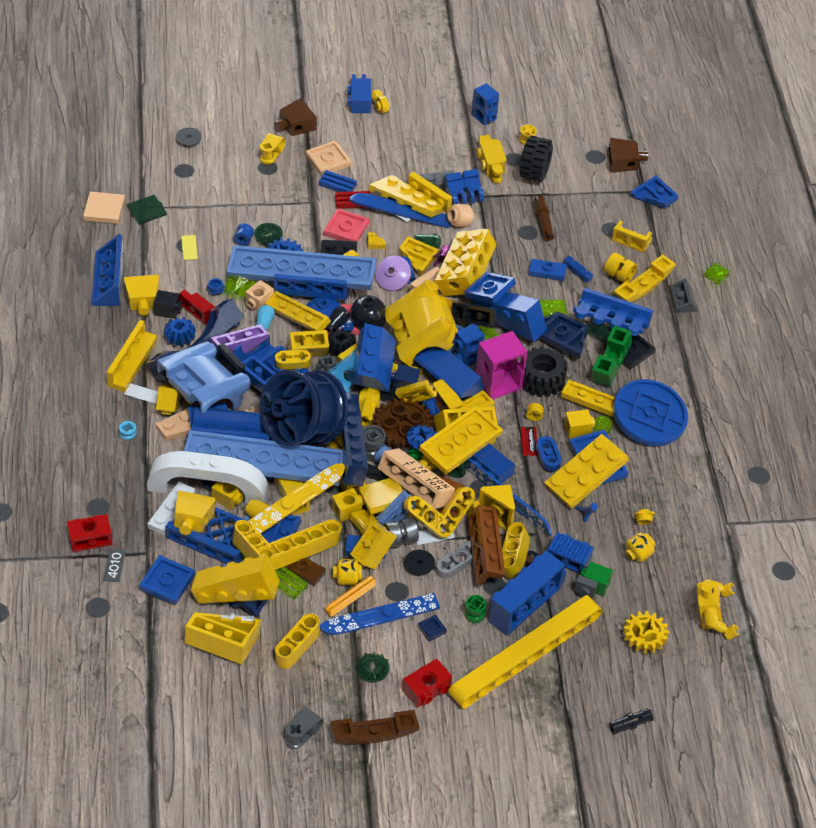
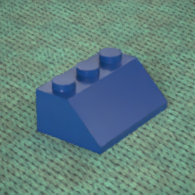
M365 323L359 332L352 383L388 392L396 339L383 327Z

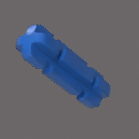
M568 255L564 258L563 263L567 264V267H570L579 277L582 276L585 282L592 280L593 274L572 256Z

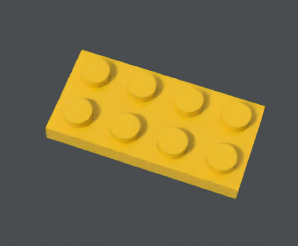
M474 406L422 443L419 451L447 475L499 437L503 429L477 406Z
M601 434L544 483L553 494L572 509L627 463L629 457Z

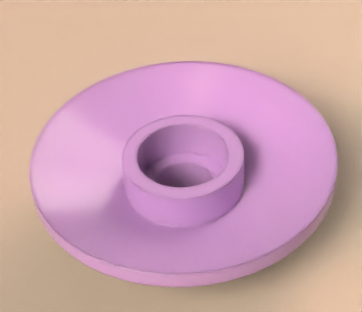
M400 256L386 257L379 263L376 269L378 284L388 291L402 289L411 277L410 265ZM391 269H394L393 274H389Z

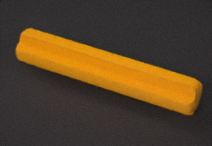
M372 576L363 579L325 606L326 614L330 617L337 614L375 587L376 580Z

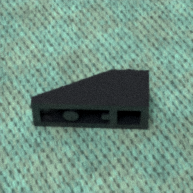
M452 302L454 321L495 328L496 309L473 302Z

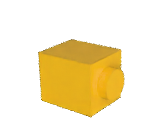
M588 409L566 412L564 426L568 438L571 439L592 433L595 421L590 416Z

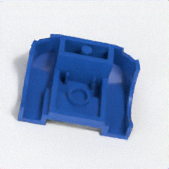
M270 336L249 353H244L240 344L234 349V355L246 366L244 374L250 378L251 385L261 393L273 375L286 371L277 368L275 365V355L279 351H286V349L281 345L274 348L270 344ZM303 368V369H287V370L297 371V372H299V373H308V372H309V369H307V368Z

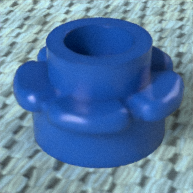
M219 278L211 279L207 285V290L213 295L221 294L225 288L223 281Z

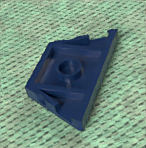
M560 312L544 317L547 331L538 339L580 359L588 333V326Z

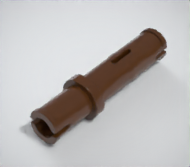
M540 195L538 200L537 197L534 198L535 213L539 218L543 239L548 242L551 241L550 236L552 240L555 236L549 218L550 211L546 206L544 196Z

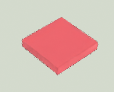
M337 208L324 229L323 235L336 240L357 241L358 243L368 227L370 219Z

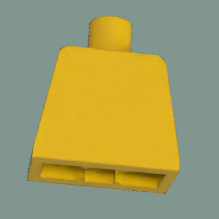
M159 275L124 277L125 293L130 309L138 310L140 315H147L149 309H154L153 303L157 291L160 290Z
M178 490L174 526L179 528L180 533L183 535H189L191 531L202 532L215 513L216 498Z

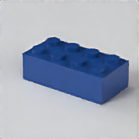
M547 550L541 556L537 555L528 567L521 569L516 578L510 579L500 592L496 591L492 595L489 623L504 635H510L561 589L565 564Z

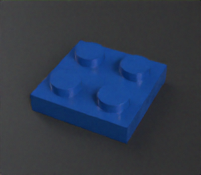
M485 272L464 291L465 297L494 304L516 284L515 278Z
M159 555L139 584V590L176 605L195 577L196 572L192 568Z

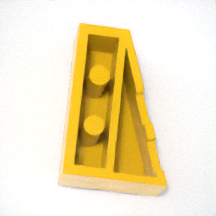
M194 612L185 626V644L243 664L260 637L261 619L245 621L241 620V617L234 616V619L221 618V615Z

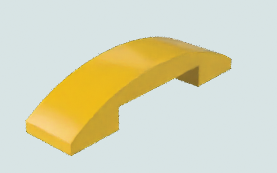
M662 254L651 262L648 270L632 282H624L613 293L622 300L633 302L658 286L675 268L676 264Z

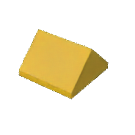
M511 485L482 487L480 489L479 503L483 506L497 509L499 527L507 532L508 527L513 523L515 512Z

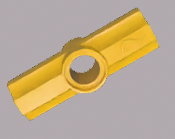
M365 386L361 390L359 407L362 427L372 425L373 414H375V409L379 407L381 390Z

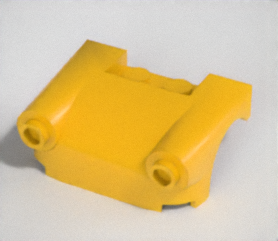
M425 280L385 308L386 321L392 326L398 342L396 349L399 358L408 366L413 364V359L417 353L425 348L436 346L448 351L454 345L452 341L455 334L458 333L446 300L438 294L437 290L439 287L434 281Z

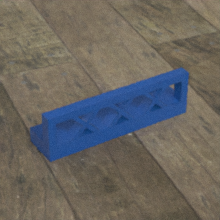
M274 274L273 277L274 291L284 295L347 300L350 289L347 288V280Z
M195 406L191 430L263 440L270 439V436L263 427L260 413L208 408L202 414L200 407Z

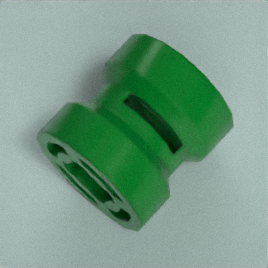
M472 595L466 600L465 618L471 623L477 624L482 622L485 618L486 600L482 596Z

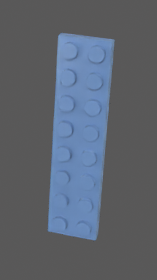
M234 245L226 273L227 277L274 281V274L347 280V288L371 290L377 260L376 258Z
M189 430L184 449L186 452L243 460L259 469L267 477L305 482L324 469L338 463H343V450L301 444L285 446L270 440ZM340 480L337 481L334 485L339 486Z

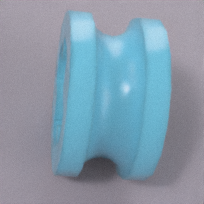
M124 421L119 425V435L122 439L130 440L136 436L137 431L134 422Z

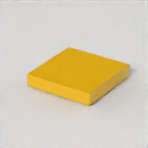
M392 478L358 487V493L362 496L370 514L383 511L403 491L400 484Z

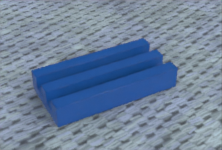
M325 170L318 181V185L337 192H351L357 186V180Z

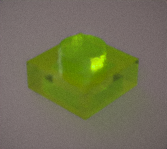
M715 262L705 271L704 277L719 285L729 276L730 271Z

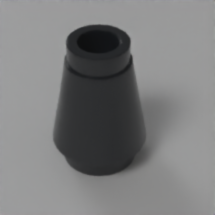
M342 306L335 308L329 317L331 322L325 329L328 332H334L335 329L349 321L350 313Z

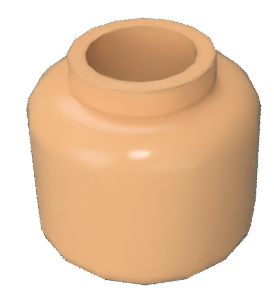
M454 204L448 210L447 218L455 227H467L472 223L474 213L467 204Z

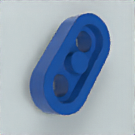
M548 436L540 437L536 443V451L543 468L548 471L559 469L562 458L555 440Z

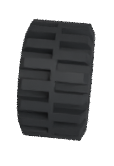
M533 135L527 139L520 160V177L542 182L545 179L552 158V140Z
M535 347L532 348V351H527L523 387H525L524 390L526 392L530 391L532 395H539L538 397H543V395L549 397L551 394L555 395L563 389L568 365L564 356L558 354L559 351H553L549 347L547 349L544 347L537 349Z

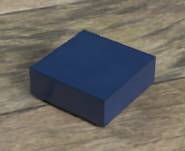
M436 614L418 623V628L429 642L447 633L446 627Z

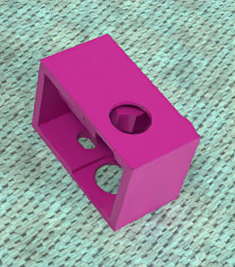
M513 331L479 343L476 374L482 379L484 392L493 400L523 388L527 350Z

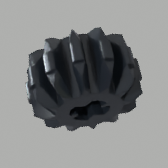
M343 328L342 330L335 329L334 332H329V350L327 353H331L332 357H335L356 344L355 334H351L350 330L344 331Z

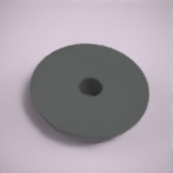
M183 128L176 134V140L180 144L187 146L197 144L202 138L200 131L195 128Z

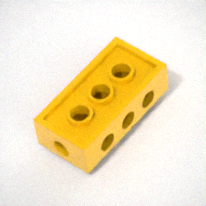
M489 229L457 232L435 278V282L443 296L465 294L464 291L484 274L497 245Z

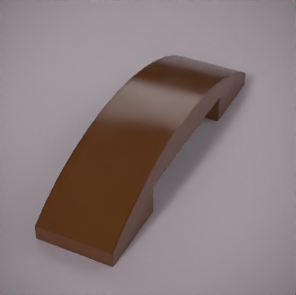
M415 710L394 712L393 717L353 722L352 718L330 722L335 742L344 744L378 743L397 739L420 729Z

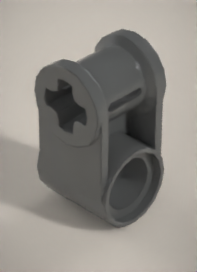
M304 707L286 726V745L291 749L301 748L312 735L319 731L324 720L309 708Z

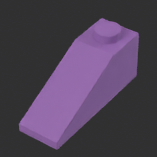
M260 324L211 337V343L214 344L216 350L219 344L224 343L233 354L234 349L240 344L243 352L248 353L269 338V333Z

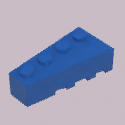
M510 292L505 293L494 304L470 299L473 303L483 304L496 309V324L532 342H535L547 331L538 299Z

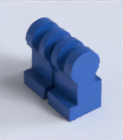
M478 169L463 171L462 175L460 172L445 175L443 185L446 193L452 196V205L458 204V200L460 204H466L467 199L470 204L475 203V197L477 202L484 201V192L480 184Z

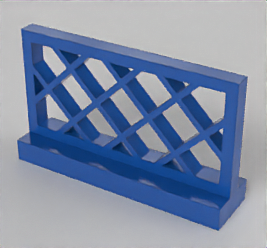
M215 507L214 514L218 518L209 521L206 526L207 533L200 534L191 531L189 535H183L180 533L179 528L174 526V520H169L165 526L166 538L225 564L233 561L235 563L241 562L243 554L240 550L231 547L230 544L233 543L232 538L228 539L227 536L228 532L234 531V526L225 528L223 522L230 520L236 523L239 520H245ZM220 523L222 529L210 530L209 525ZM224 534L225 540L222 541L213 539V536Z

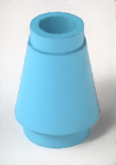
M262 305L257 310L256 325L261 324L267 331L275 317L274 309L268 305Z

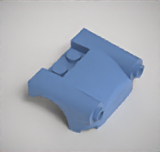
M208 341L158 359L157 370L160 373L165 369L169 383L190 403L198 401L202 414L220 399H230L232 408L235 410L241 406L243 394L250 388V378L243 373L233 375L215 359L216 347Z

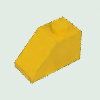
M170 384L159 386L156 410H161V414L172 415L173 412L179 410L183 395Z

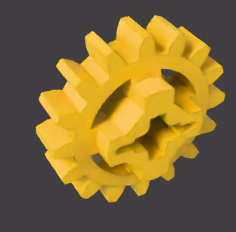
M637 611V616L631 614L630 619L625 621L623 634H625L624 640L629 641V647L636 646L635 651L643 649L644 654H646L647 650L654 653L655 648L661 650L662 645H666L669 635L668 625L666 623L662 624L663 618L657 619L656 613L651 616L648 611L645 612V615Z

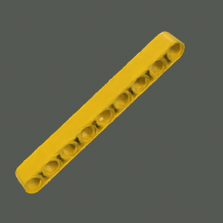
M588 595L582 597L455 682L450 687L448 694L462 709L469 707L600 617L603 609Z

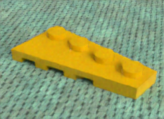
M391 175L369 184L368 191L373 193L375 190L381 192L382 197L388 199L390 196L397 199L398 204L411 205L412 210L432 218L443 212L444 207L438 204L437 201L428 198L422 192L399 180L396 176Z

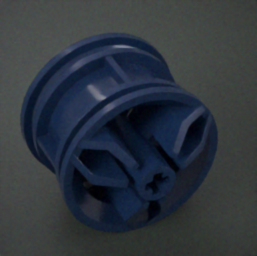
M292 370L281 371L268 380L262 391L260 417L267 434L281 445L293 446L303 442L317 445L327 444L340 435L346 424L348 399L341 382L327 371L316 370L308 373H299Z

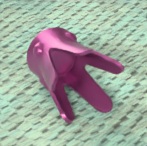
M444 245L433 256L434 258L439 255L433 264L434 266H437L445 259L451 247L450 245Z

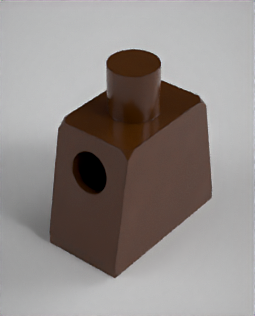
M300 98L280 109L279 120L274 122V126L277 131L285 129L291 136L317 130V117Z
M610 138L608 148L610 173L635 171L638 169L639 161H648V151H639L638 142Z

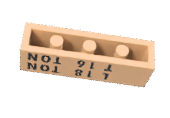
M399 448L383 452L378 466L379 470L413 495L421 497L434 509L447 505L453 496L454 487Z

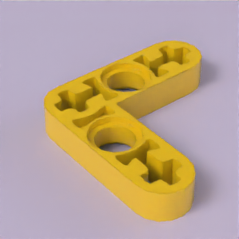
M470 487L458 488L441 513L419 496H408L404 501V509L436 536L449 537L473 503L475 493ZM463 492H467V493H466V496L468 497L467 499H463V498H464V496L462 495ZM411 501H416L415 505L422 509L412 508ZM455 506L458 509V514L453 518L450 515V510ZM427 511H431L433 515L430 522H426L424 518ZM441 525H445V526H444V528L446 529L445 532H441V531H442V528L440 527Z

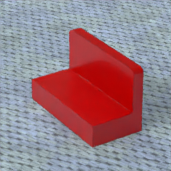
M185 289L180 292V301L183 302L182 308L206 325L209 320L210 311L215 306L197 292L192 295Z

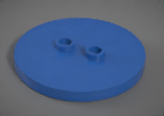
M648 379L629 382L619 390L614 399L613 415L617 425L628 437L638 443L648 446L671 444L679 439L687 426L688 411L684 401L672 388L661 382Z

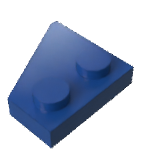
M288 515L261 535L268 543L294 534L301 525V516Z

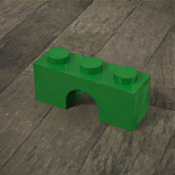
M614 325L607 339L604 355L598 356L592 368L593 382L608 387L611 386L632 344V332L630 330Z

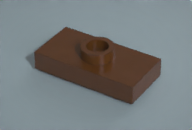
M307 558L300 559L281 568L314 587L326 573V568Z

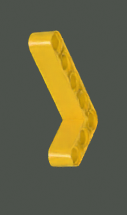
M330 519L268 543L249 521L239 520L234 525L232 542L246 558L252 557L254 559L258 558L260 554L266 553L274 570H277L300 559L336 546L339 543L342 525L339 521Z

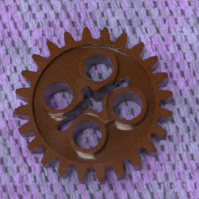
M403 397L401 401L394 398L392 403L386 400V405L381 403L380 409H375L372 425L379 426L385 431V442H387L388 447L394 445V449L401 447L402 451H404L405 447H408L411 450L412 446L407 441V432L411 427H416L417 424L420 426L426 424L427 428H434L433 414H430V409H425V404L419 406L418 400L412 403L411 398L405 401Z

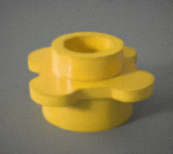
M641 509L635 513L634 520H637L639 525L651 524L655 512Z

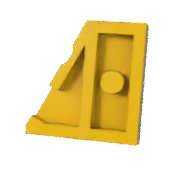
M409 236L399 247V253L411 260L412 267L421 276L436 259L433 256L439 252V249Z

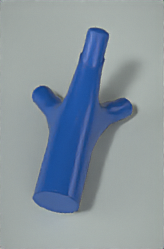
M592 503L587 507L577 506L576 509L585 512L583 521L587 522L589 516L598 509V505Z

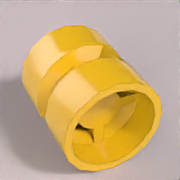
M614 252L608 258L604 266V272L612 277L616 276L617 280L622 283H629L633 279L638 265L629 259L625 260L624 256Z

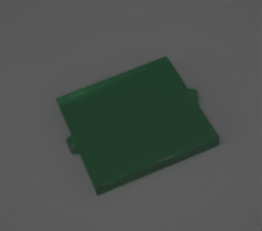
M155 194L127 204L131 217H134L139 225L167 215L163 203L159 202Z

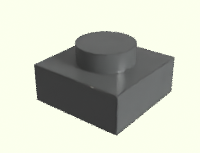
M579 575L576 580L574 593L579 594L581 597L588 595L591 599H594L598 582Z

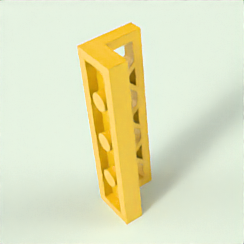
M139 320L107 370L108 387L126 392L158 341V335L146 332L145 321Z

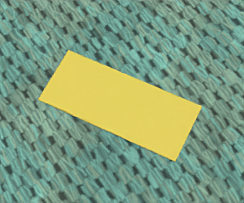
M196 235L181 236L183 259H198Z

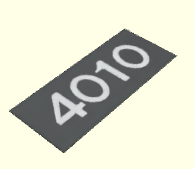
M109 550L103 581L120 582L126 550Z

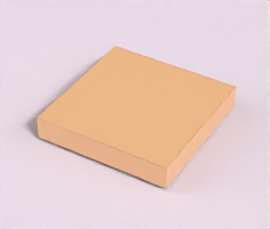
M336 141L305 151V156L320 176L324 174L325 170L335 172L352 164V161Z
M90 192L83 215L84 221L119 224L125 195Z

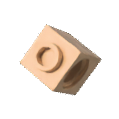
M259 280L245 292L246 305L250 309L257 311L274 294V288Z

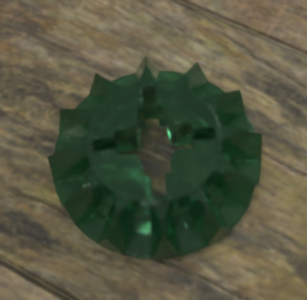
M263 223L256 227L254 236L256 241H260L262 245L265 243L274 244L273 240L280 241L283 231L277 224Z
M375 651L372 654L365 653L364 656L359 657L356 664L358 676L367 682L382 681L387 677L390 670L388 659H385L383 654H376ZM372 662L375 663V669L373 670V672H371L370 665Z

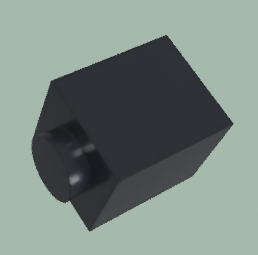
M158 290L153 303L154 316L176 319L178 312L182 311L183 302L180 301V293Z

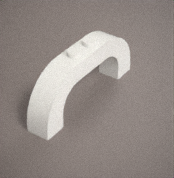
M186 451L168 452L157 457L151 466L147 481L148 491L160 493L168 492L170 480L175 477L230 483L243 491L245 504H248L251 499H259L266 503L268 494L267 479L253 465L232 457Z

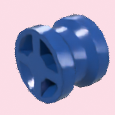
M246 223L239 224L233 236L234 241L241 246L249 245L251 237L254 235L253 227Z

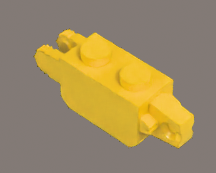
M490 135L479 136V148L476 149L477 158L481 160V169L485 171L486 177H491L494 184H499L502 182V175L506 172L507 158L499 140L491 139Z

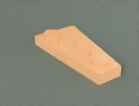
M220 399L215 402H226L227 410H234L232 403L228 399ZM188 409L156 423V429L165 441L189 434L191 427Z

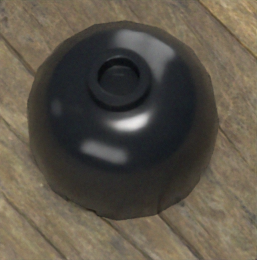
M372 295L359 297L351 307L350 320L358 330H361L365 323L383 327L386 322V306L378 297Z

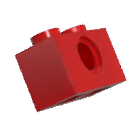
M108 514L67 521L72 552L113 545Z
M436 658L403 678L402 691L418 708L423 704H429L439 694L448 692L452 683V675Z

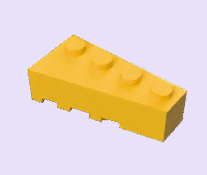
M262 553L258 558H244V561L240 563L233 561L227 563L225 567L215 566L197 571L191 592L198 604L270 600L275 598L280 580L267 554Z

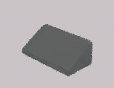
M686 278L670 285L677 313L698 311L691 285Z

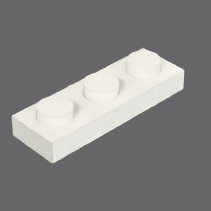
M178 482L147 523L148 529L166 536L165 526L169 520L173 521L175 518L178 490L196 494V489Z

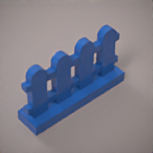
M584 288L578 302L579 306H574L573 308L577 318L585 319L587 316L593 318V323L599 325L606 322L610 324L611 329L615 325L630 330L632 336L643 334L644 328H649L654 312L653 309L588 288Z

